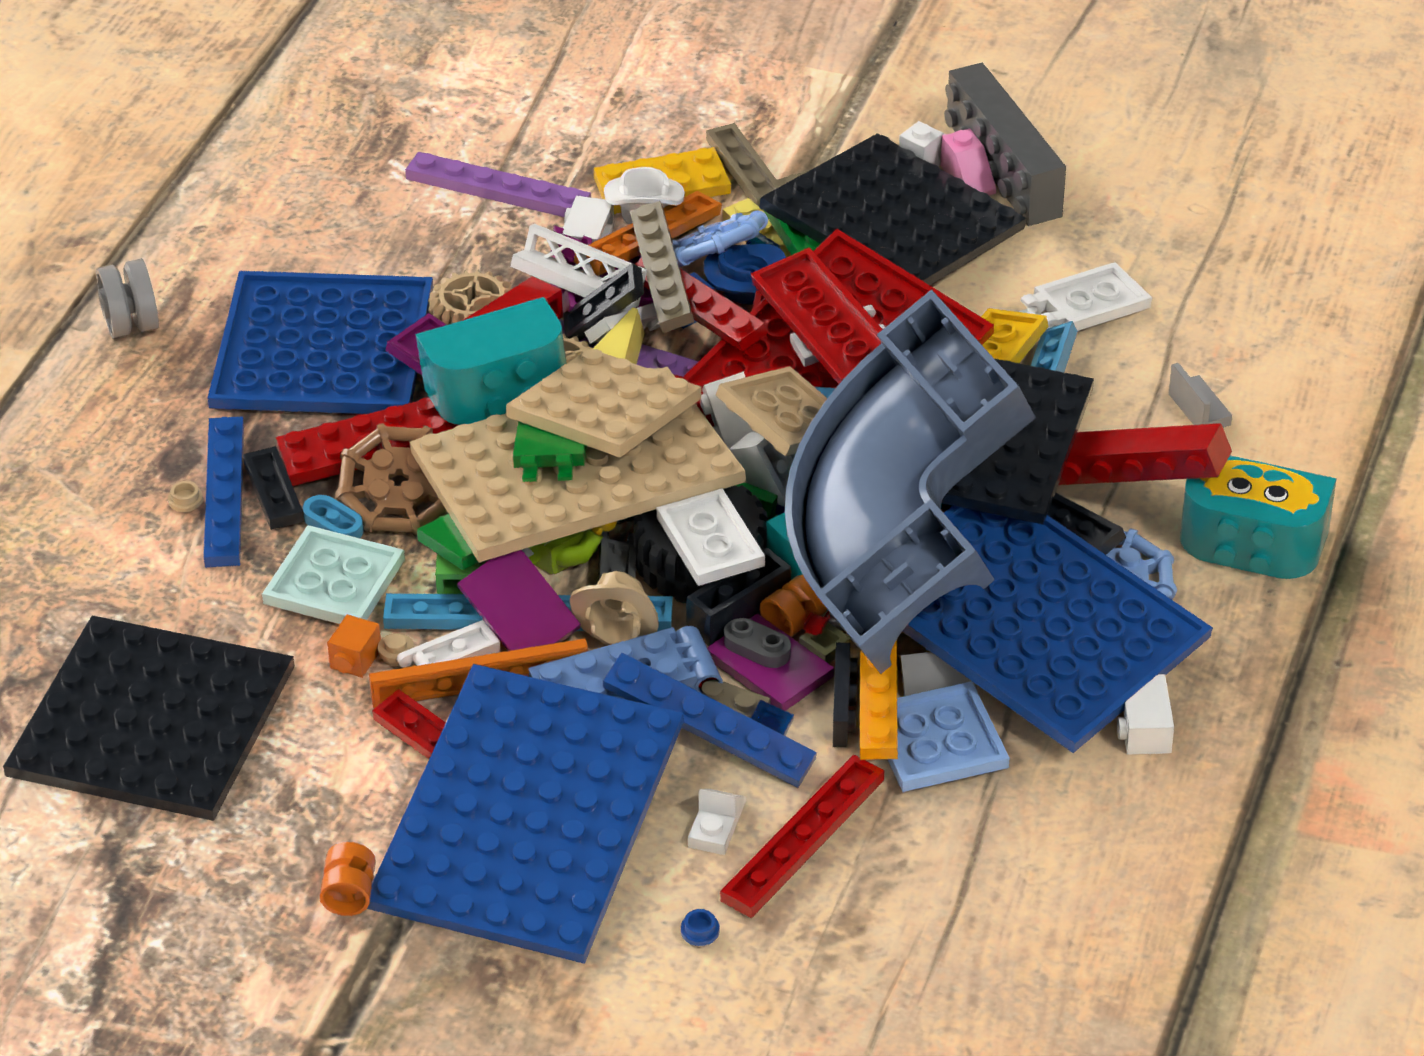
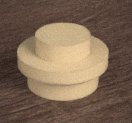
M181 481L174 484L168 495L169 506L179 512H191L197 509L203 502L202 491L191 481Z
M400 633L389 634L378 643L379 656L390 666H400L396 661L397 656L406 650L414 648L413 640L409 636Z

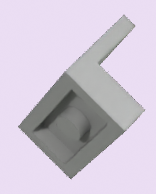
M1179 363L1172 364L1169 395L1192 424L1221 423L1223 428L1231 426L1232 414L1201 376L1190 377Z
M932 652L897 655V670H901L904 696L971 682L970 679Z

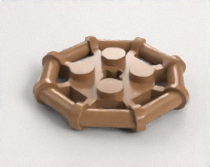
M382 423L377 425L376 430L351 448L343 449L340 459L342 463L339 486L335 492V497L337 501L361 515L365 531L369 533L374 531L413 533L415 536L417 535L418 528L434 521L447 511L412 455L411 448L391 447L389 441H413L422 438L424 435L433 434L432 428L428 426L423 428L385 426ZM382 443L383 449L377 450L370 460L361 458L371 449ZM356 468L364 472L363 485L353 487L354 470ZM402 475L404 478H408V481H402L401 486H395L391 478ZM364 497L368 500L371 499L375 504V510L370 512L359 499ZM429 501L433 502L431 506L419 515H415L414 512L418 510L417 506L422 502H425V504ZM385 514L406 515L407 519L390 518L383 516Z

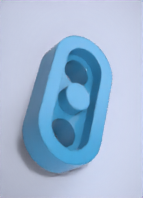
M327 495L312 496L304 502V521L307 525L356 538L362 537L364 532L362 517L346 505Z

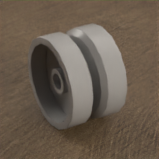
M142 258L125 263L123 268L125 283H123L120 272L114 265L96 269L100 306L112 339L130 334L132 329L130 314H132L135 325L141 332L159 328L155 296L146 264Z

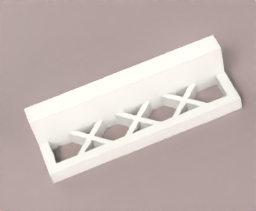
M534 223L529 226L525 249L513 254L510 267L586 297L607 282V279L614 277L631 263ZM538 236L547 240L552 252L544 254L535 250ZM565 248L574 250L580 263L575 266L568 264L561 251ZM595 259L601 261L608 275L603 278L595 275L589 262ZM642 268L643 285L647 269ZM640 298L632 302L630 305H628L620 312H625L630 310L632 307L635 308L639 306Z

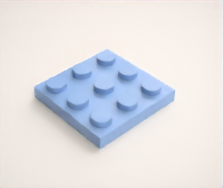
M972 681L897 698L898 759L887 760L902 792L1009 768L1010 757Z

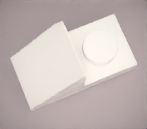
M700 789L699 811L688 836V848L725 855L745 805L746 796L713 789Z

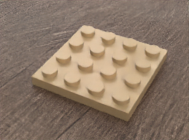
M588 348L506 404V414L511 419L611 455L622 457L701 399V386L689 383L683 378H674L660 373L653 368H645L631 363L627 359L613 357L603 353L601 350Z

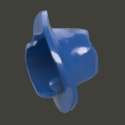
M771 244L732 245L724 249L725 252L721 254L707 255L704 260V274L709 284L717 290L723 291L729 300L752 305L756 290L758 289L753 285L750 273L786 258L781 249Z

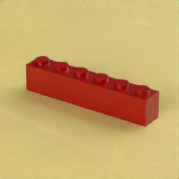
M1221 423L1077 432L1058 485L1218 477L1230 457L1232 449Z

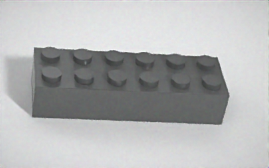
M983 62L950 70L948 84L945 87L948 102L944 117L949 128L952 127L955 132L969 128L984 145L992 176L999 188L1002 197L1007 198L1015 212L1027 218L1026 224L1028 226L1063 217L1066 165Z

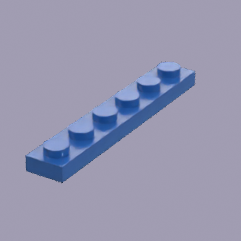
M243 416L209 418L204 534L205 568L240 566L244 453Z
M622 652L603 680V688L627 700L683 712V729L799 788L816 760L817 752Z

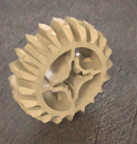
M479 269L475 273H468L466 270L464 274L460 275L452 273L451 278H442L441 284L434 285L428 300V311L444 324L449 325L464 320L512 288L510 282L503 281L502 276L499 275L493 277L491 271L485 274L480 273Z

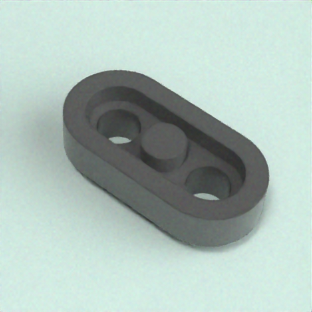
M746 618L731 620L724 628V644L726 648L742 657L769 668L781 667L790 660L791 642L782 633Z

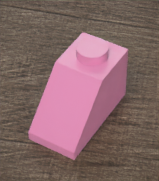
M969 128L943 135L941 140L942 169L948 174L962 179L966 184L980 192L987 193L988 195L996 194V186L984 145Z

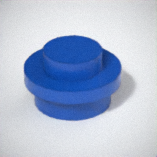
M705 909L690 911L681 923V936L691 945H709L718 938L720 933L718 920L710 911Z

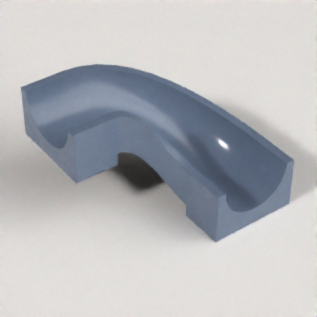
M932 289L877 334L881 344L841 381L811 421L798 446L786 486L785 519L787 535L794 558L805 580L817 597L880 674L892 665L890 660L891 650L898 636L925 607L956 588L966 585H978L985 589L995 580L977 551L941 511V503L946 493L957 482L1036 418L1016 382Z

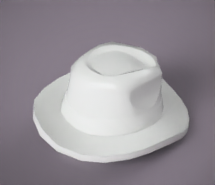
M638 167L628 169L620 178L609 181L605 185L604 195L608 203L621 206L624 222L631 224L633 222L630 211L639 208L641 205L661 201L663 208L668 204L679 205L684 201L685 191L681 184L669 179L661 170L651 167Z

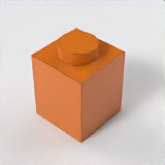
M347 614L327 642L330 668L363 678L379 654L378 643L381 640L379 623Z

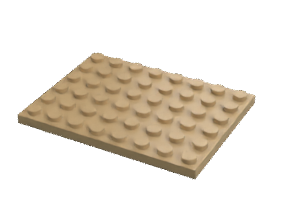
M668 366L654 368L660 373L676 378ZM696 404L682 412L622 457L587 446L585 466H574L573 480L558 481V467H539L537 482H522L523 468H514L513 463L518 421L507 417L506 413L492 415L485 420L471 424H461L454 429L437 434H427L422 438L409 441L412 455L478 562L655 510L656 507L746 482L745 469Z

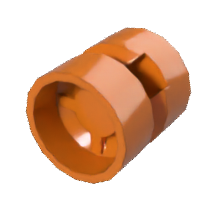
M803 575L796 576L786 583L782 589L776 590L760 603L761 616L790 637L804 628V623L812 609L813 614L819 616L827 611V608L817 597Z
M342 842L329 848L326 854L324 877L320 889V902L324 908L341 916L357 915L368 908L376 865L375 855L369 848L355 842Z

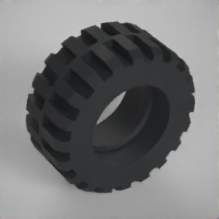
M734 485L723 489L761 550L766 549L768 516L761 501L743 485L739 487ZM656 509L634 516V552L636 553V569L639 575L644 578V581L653 590L657 588V592L660 595L675 597L677 602L686 603L687 596L707 584L697 585L659 523Z

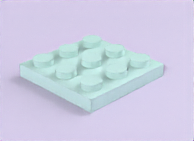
M307 525L263 591V604L340 624L347 614L367 620L405 561L404 550Z

